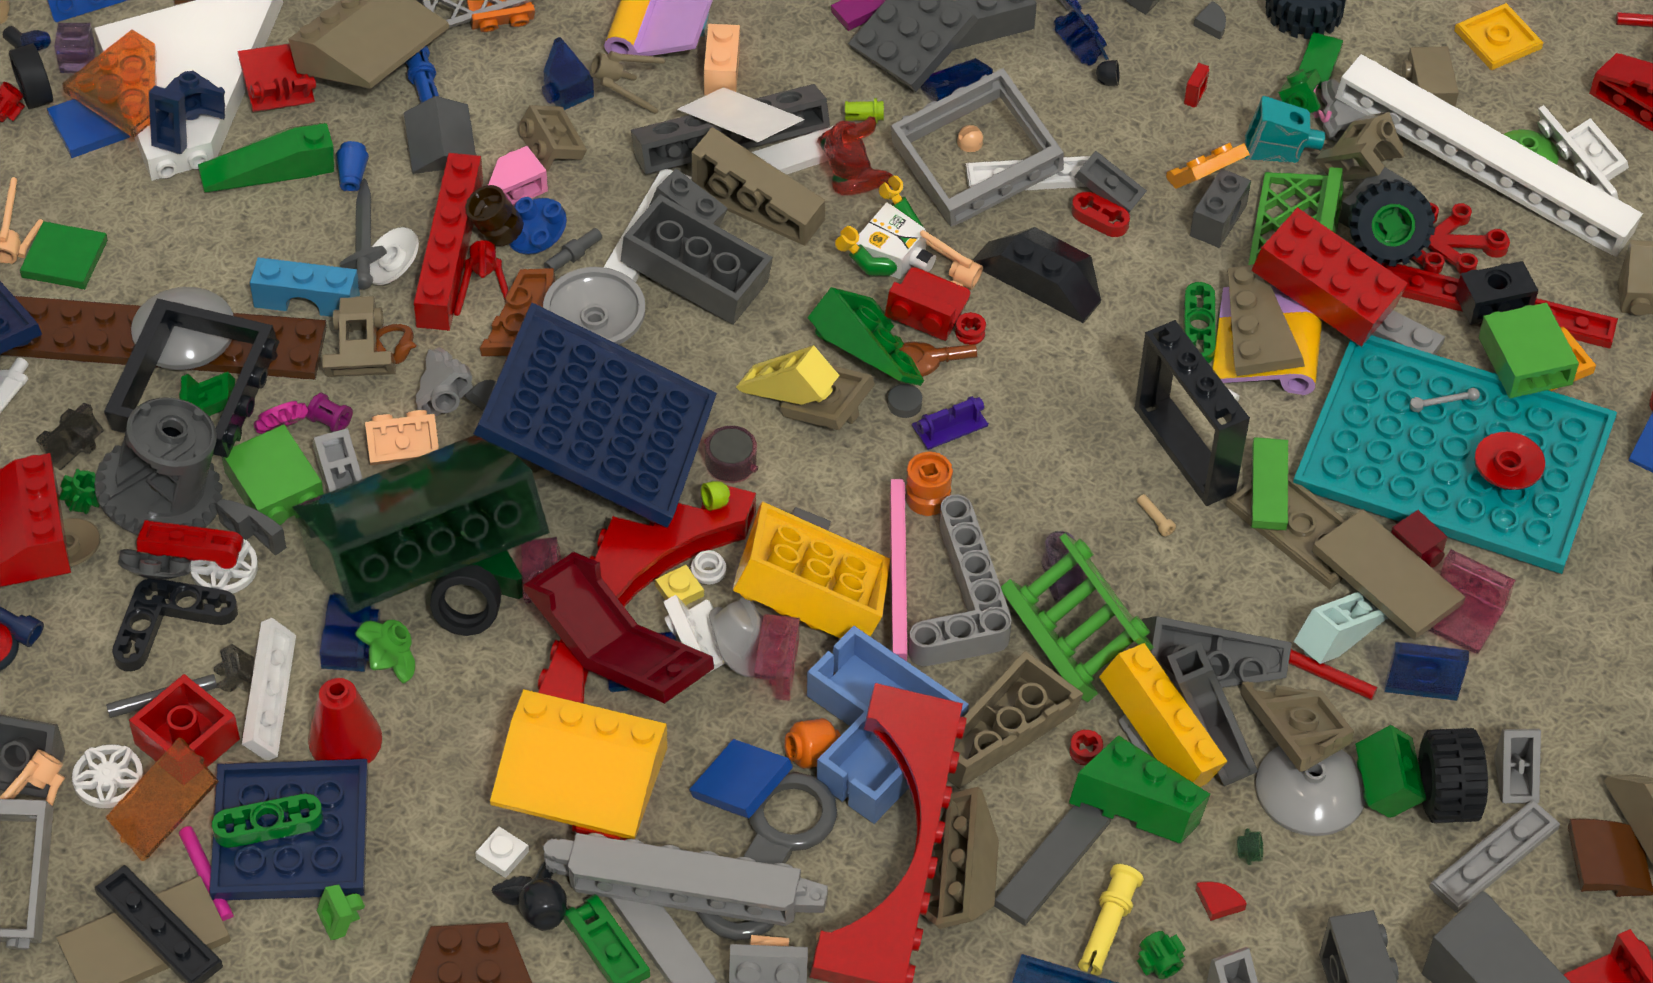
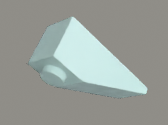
M1356 592L1313 608L1295 638L1294 643L1304 650L1306 656L1322 664L1341 656L1388 617L1361 593Z

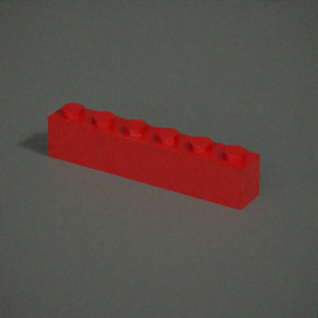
M448 153L414 299L417 328L450 331L474 225L466 214L465 206L470 195L483 185L482 159L479 155Z

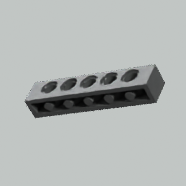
M815 84L755 98V100L805 119L760 142L753 141L692 115L632 129L631 136L634 155L643 171L648 174L692 163L691 152L712 127L746 149L830 128L827 98Z

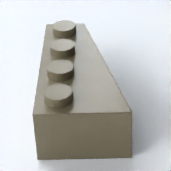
M712 127L691 152L692 181L728 208L727 211L804 246L825 221V199Z
M1025 650L964 716L967 720L962 740L955 739L953 751L960 752L955 774L948 773L947 780L960 789L1076 714L1083 693Z

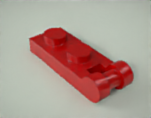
M145 520L137 538V552L150 553L154 556L183 557L193 561H214L221 568L231 569L237 563L238 553L242 549L244 540L239 533L233 531Z

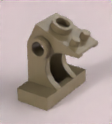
M1390 112L1367 115L1352 121L1334 148L1322 150L1315 160L1327 175L1329 167L1343 168V181L1379 176L1385 167L1381 161L1392 158H1404L1405 154L1402 149L1403 143L1399 140ZM1354 159L1359 164L1358 166H1354Z
M374 296L340 298L339 310H333L334 329L339 330L340 354L322 355L323 370L327 377L396 374V362L392 352H377L376 331L383 328L384 319L382 307H376ZM353 330H367V339L349 340V332H353Z

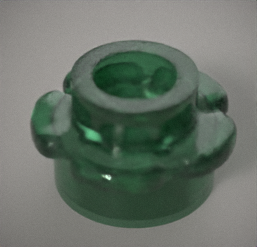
M1246 828L1244 836H1238L1237 839L1239 859L1245 858L1248 865H1252V862L1263 861L1261 831L1251 832L1250 828Z

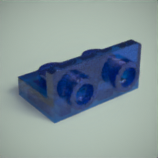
M974 58L932 73L921 86V90L935 98L936 101H939L951 95L956 89L967 87L979 81L985 74L987 76L992 74L993 69Z

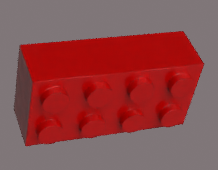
M1298 207L1262 246L1251 270L1361 347L1396 307L1408 285L1406 281Z

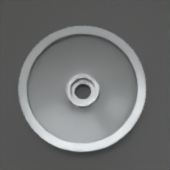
M586 267L571 271L557 279L545 295L543 308L619 345L631 338L641 327L645 317V298L640 287L627 275L610 268Z
M177 287L165 290L148 299L136 312L131 327L134 345L136 344L157 298L233 316V312L223 298L206 289ZM174 326L156 366L173 370H185L203 366L219 357L228 348L232 339Z
M1278 746L1265 756L1258 768L1256 794L1262 808L1273 821L1292 832L1307 836H1324L1337 833L1349 827L1359 817L1365 805L1363 796L1365 788L1362 774L1357 767V762L1342 749L1308 770L1299 772L1282 748ZM1310 773H1316L1320 776H1312Z

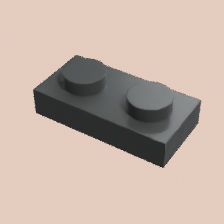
M1097 151L1091 155L1075 175L1077 180L1095 194L1123 207L1128 213L1131 212L1147 191Z

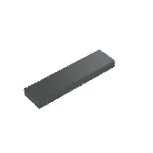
M1081 802L1080 807L1074 805L997 896L994 907L1026 926L1108 827L1111 818L1102 816V810Z

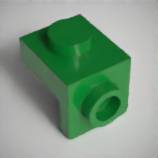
M1300 69L1286 77L1287 81L1278 92L1282 102L1307 109L1310 113L1318 111L1320 104L1314 89L1321 81L1317 70L1313 69L1305 72L1304 69Z
M227 371L198 383L189 374L181 376L179 397L181 400L198 406L208 416L224 410L235 386V378Z

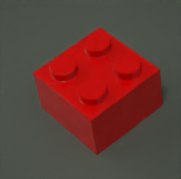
M185 674L129 719L135 745L185 786L240 740L235 715Z

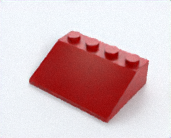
M50 453L30 455L26 458L16 459L0 469V587L71 573L58 484Z

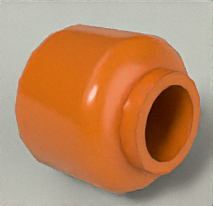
M825 718L796 722L785 736V751L788 758L794 761L800 768L817 767V759L841 734Z

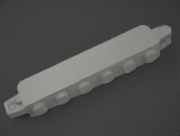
M576 833L574 841L551 838L543 846L546 869L549 872H553V874L556 872L559 875L569 876L570 885L577 893L596 894L602 897L786 926L793 922L796 912L824 913L826 907L828 886L801 878V869L793 868L786 863H776L773 865L756 862L748 857H723L711 851H701L698 853L681 850L673 845H664L662 847L648 845L636 839H627L625 841L611 839L598 833H590L588 835Z

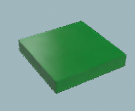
M43 221L20 268L21 277L85 290L108 241L107 234Z

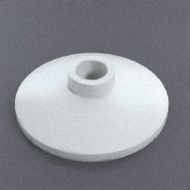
M405 227L393 229L374 243L372 247L383 246L387 250V254L370 264V275L373 277V284L385 285L399 278L413 263L418 252L419 240L411 229Z

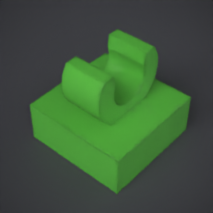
M339 884L325 887L316 911L330 940L344 937L350 923L360 919L357 910L364 909L365 905L359 894H351L345 897Z

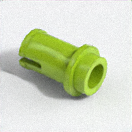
M874 98V101H845V122L874 121V124H878V120H884V101H877V98Z

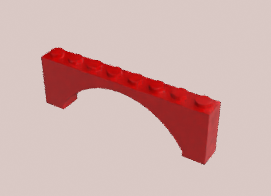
M875 683L869 702L864 730L873 732L886 746L898 763L907 781L916 813L917 835L915 851L907 873L896 889L880 905L850 925L831 933L821 930L809 978L830 983L913 982L916 965L909 964L912 950L918 952L921 944L923 929L917 928L919 914L926 916L931 893L924 892L926 879L933 880L938 857L931 855L934 843L941 844L945 828V822L939 821L941 808L948 809L952 794V787L946 786L948 773L955 774L960 752L953 751L955 739L962 740L967 718L960 716L963 703Z

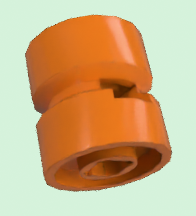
M922 452L915 455L909 461L905 497L907 505L917 514L925 516L939 514L942 501L951 495L953 469L952 464L945 456L936 452Z

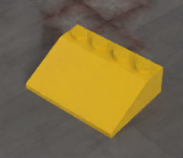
M762 501L736 572L733 591L739 593L747 600L757 601L772 608L781 615H789L806 623L812 629L825 631L839 639L853 626L871 637L883 615L890 558Z
M523 689L509 727L490 805L627 839H635L667 751V724Z

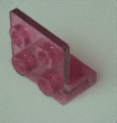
M1450 549L1444 559L1440 575L1466 598L1461 607L1428 631L1477 654L1481 651L1507 608L1516 580Z

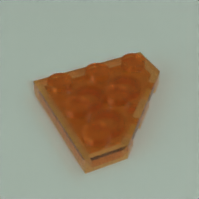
M130 30L63 82L64 92L134 138L150 125L149 91L155 85L157 86V51L155 43L135 30Z

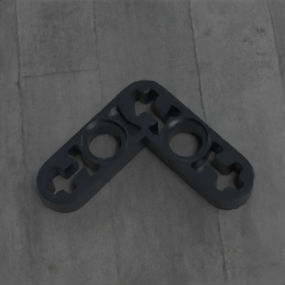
M148 578L141 581L135 588L113 645L112 653L116 666L124 671H135L144 666L163 616L214 625L231 623L238 615L235 596L226 590L164 579ZM153 591L158 592V595H154L151 600L146 599V596H150ZM184 597L196 599L195 604L188 608H182L177 605L178 601ZM165 599H168V600L170 601V603H169V604H166V600H165ZM222 603L227 604V607H223L221 612H216L215 608H219ZM141 619L151 622L150 626L142 631H136L131 628L134 622ZM131 640L135 641L136 654L133 653L129 658H124V654H128L132 647Z

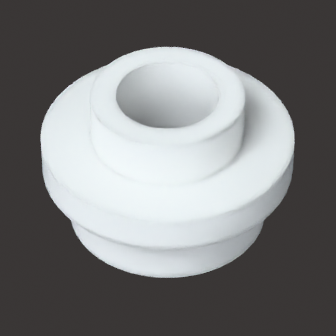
M711 550L702 551L693 559L691 572L699 583L715 584L724 578L726 563L717 552ZM706 567H711V568H713V570H703V569L706 568Z

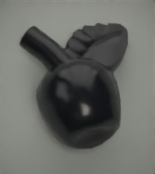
M545 862L541 864L535 879L514 876L510 880L506 879L492 888V893L498 900L506 904L518 905L521 915L535 929L541 931L552 930L559 926L566 914V893L557 881L551 879L553 872H549L546 869Z

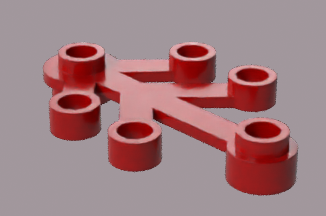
M1430 203L1435 216L1434 224L1438 218L1439 208L1434 203ZM1458 203L1453 206L1451 216L1435 228L1434 235L1430 236L1429 240L1431 243L1429 248L1434 252L1427 254L1421 250L1422 255L1418 258L1414 256L1412 259L1421 264L1425 271L1437 274L1442 272L1444 262L1447 260L1461 274L1470 270H1476L1478 259L1471 253L1460 254L1453 248H1482L1486 255L1500 258L1507 254L1510 239L1507 233L1501 229H1492L1486 235L1450 234L1460 225L1468 224L1471 218V208L1467 204Z

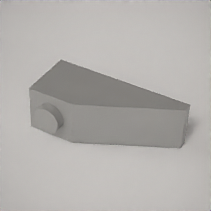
M348 428L314 437L312 447L343 539L376 530L377 525Z

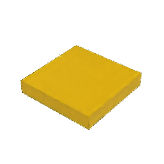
M1507 3L1457 23L1454 29L1490 70L1542 49L1544 43Z

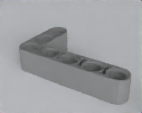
M959 494L947 496L942 501L939 527L968 612L923 620L911 627L908 653L911 661L920 666H931L1004 650L1010 641L1012 620L972 503L968 498Z

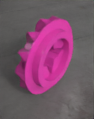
M297 401L287 402L261 413L258 416L259 419L253 425L256 432L262 434L283 424L287 428L304 419L308 409L305 403L298 404Z

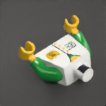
M894 175L888 179L889 185L884 182L879 187L880 196L884 199H891L893 203L889 204L886 202L860 234L852 226L845 227L840 231L841 235L835 240V246L843 252L849 250L852 262L857 264L869 276H892L902 279L912 266L929 272L935 263L936 255L926 251V239L920 235V231L925 230L906 197L900 196L899 193L903 190V182L898 176Z

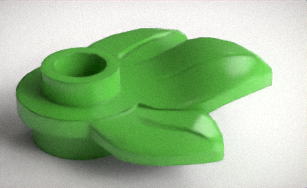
M387 620L383 624L375 621H366L361 624L355 635L364 643L370 645V668L372 670L393 668L396 676L402 683L409 681L414 675L415 659L409 649L412 640L406 626L397 620Z

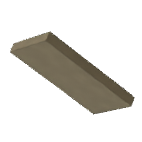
M1288 474L1287 530L1254 529L1330 590L1343 578L1313 553L1312 548L1315 542L1341 525L1346 519L1307 488L1293 483L1294 478ZM1252 480L1226 502V507L1250 526Z
M1364 509L1313 544V553L1413 640H1416L1464 604L1466 597Z
M201 876L156 894L210 950L231 941L230 935ZM115 913L56 937L76 983H136L169 968Z

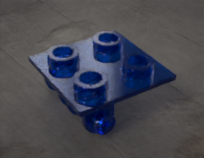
M1062 0L1069 13L1066 16H1059L1054 20V30L1060 35L1082 64L1093 65L1096 63L1099 55H1102L1106 60L1109 59L1104 50L1107 43L1097 31L1099 27L1089 14L1084 15L1081 12L1082 7L1077 0Z

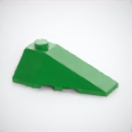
M327 123L289 127L198 164L204 193L307 178L334 172V150Z
M831 287L807 317L815 326L817 336L898 381L921 386L924 382L922 375L912 357L899 349L904 343L900 337L891 334L890 331L894 325L890 318L884 316L885 312L876 301L868 296Z

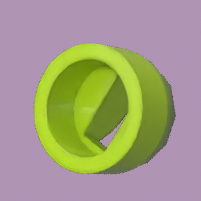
M711 481L701 485V498L708 511L726 506L730 496V490L726 484L721 481Z

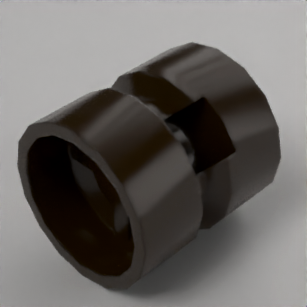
M486 185L478 188L470 195L465 206L466 214L486 241L493 243L496 247L508 245L518 238L524 226L523 218L500 187Z

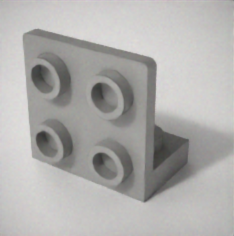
M730 944L729 983H807L808 947Z

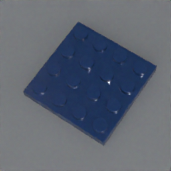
M367 759L217 764L214 816L224 809L299 794H311L321 802L323 821L316 830L232 848L219 845L213 834L210 897L212 900L322 897L325 887L338 884L345 896L351 894L365 896L368 797ZM308 809L301 810L302 818L310 816ZM288 811L284 812L285 822H289ZM265 814L258 819L257 824L261 827H271L276 824L278 817L273 814ZM250 819L245 820L247 830L252 829ZM227 824L226 832H234V825Z

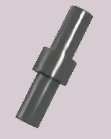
M593 228L578 240H570L562 246V251L544 262V267L554 268L555 272L569 261L574 263L585 255V250L602 239L601 232L597 228Z

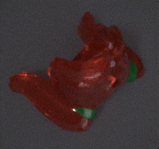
M868 117L864 122L857 124L850 121H840L830 130L822 133L818 138L817 142L822 150L825 151L833 173L832 187L835 192L841 195H855L879 188L884 182L889 185L888 179L893 176L887 171L873 169L866 154L862 138L871 135L875 131L876 120L874 117Z

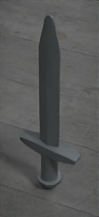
M363 178L356 199V253L340 262L342 268L357 269L358 288L361 290L368 289L373 284V277L370 275V264L387 254V250L383 246L371 247V192L365 178Z

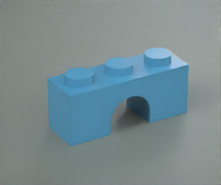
M258 257L250 280L255 308L287 311L291 298L300 297L314 302L319 308L320 316L333 317V310H339L340 298L360 296L357 269Z

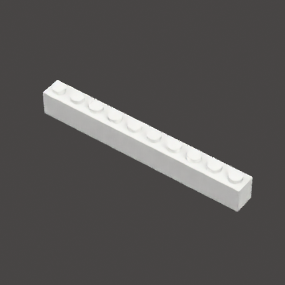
M1361 54L1341 78L1335 96L1336 99L1365 115L1390 112L1396 132L1399 135L1595 247L1617 257L1634 234L1643 213Z

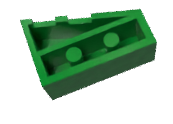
M1118 735L1078 772L1069 804L1080 807L1081 802L1104 810L1102 816L1111 819L1115 815L1137 822L1135 828L1181 844L1200 824L1210 793Z

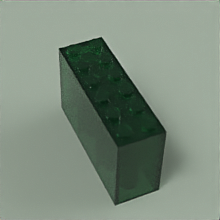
M476 435L292 507L313 571L350 614L550 533L532 470L514 453L489 443Z

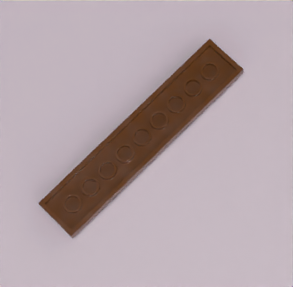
M14 296L38 323L42 335L32 339L30 343L24 346L14 347L0 355L127 364L135 347L131 334L132 321L141 306ZM233 313L235 317L273 325L277 340L280 342L276 350L278 357L271 361L267 370V376L316 380L327 330L326 320ZM232 339L228 348L215 360L203 366L185 370L223 373L228 371L229 373L240 374L253 344Z

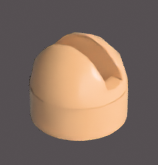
M966 125L961 128L957 137L958 147L966 152H975L981 149L983 135L980 129L975 125Z

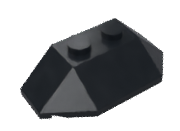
M1036 227L989 241L973 259L974 262L983 266V272L1081 323H1084L1101 303L1091 255Z

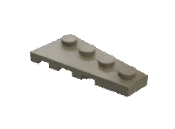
M1254 264L1228 268L1236 375L1242 376L1305 367L1302 354L1270 283L1251 271Z

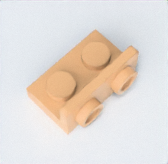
M416 410L406 413L407 417L393 419L392 415L383 414L372 417V421L365 422L370 465L440 457L435 414H427L426 410Z

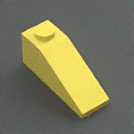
M813 345L753 365L736 388L746 394L802 405L812 401L821 402L826 399L833 391L831 386L840 375Z

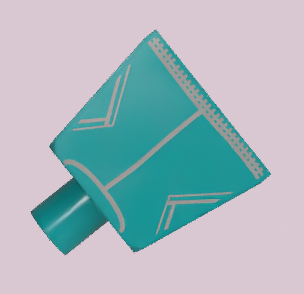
M1262 96L1245 135V146L1250 154L1245 159L1297 163L1304 147L1316 150L1323 148L1325 132L1310 129V112L1307 109Z

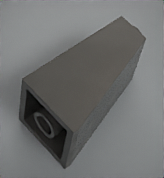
M1484 891L1480 892L1433 937L1422 971V975L1432 983H1571Z

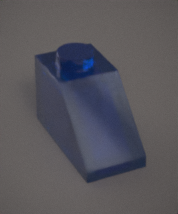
M561 37L556 38L543 71L544 85L542 86V92L548 103H554L556 106L563 107L566 110L593 98L594 84L589 70Z

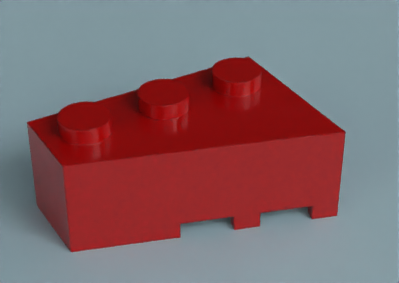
M1616 53L1595 73L1589 94L1653 131V63Z

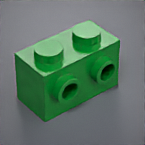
M1389 725L1355 743L1358 755L1357 767L1362 774L1365 788L1363 796L1368 807L1391 818L1426 800L1413 737Z

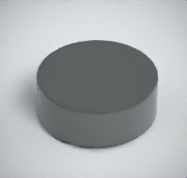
M910 384L897 385L888 394V408L891 413L898 417H913L922 408V393L917 387Z

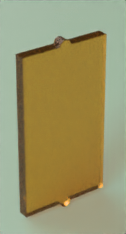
M178 738L106 816L107 820L121 835L120 841L127 843L141 861H145L219 782L203 763L204 757L196 755L182 738Z

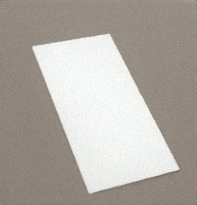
M725 87L677 109L756 142H760L805 120Z

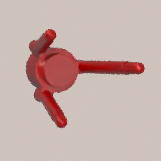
M476 241L470 246V258L465 260V271L454 310L455 316H459L473 271L480 278H485L486 275L495 271L504 300L509 292L502 270V260L496 257V247L489 241Z

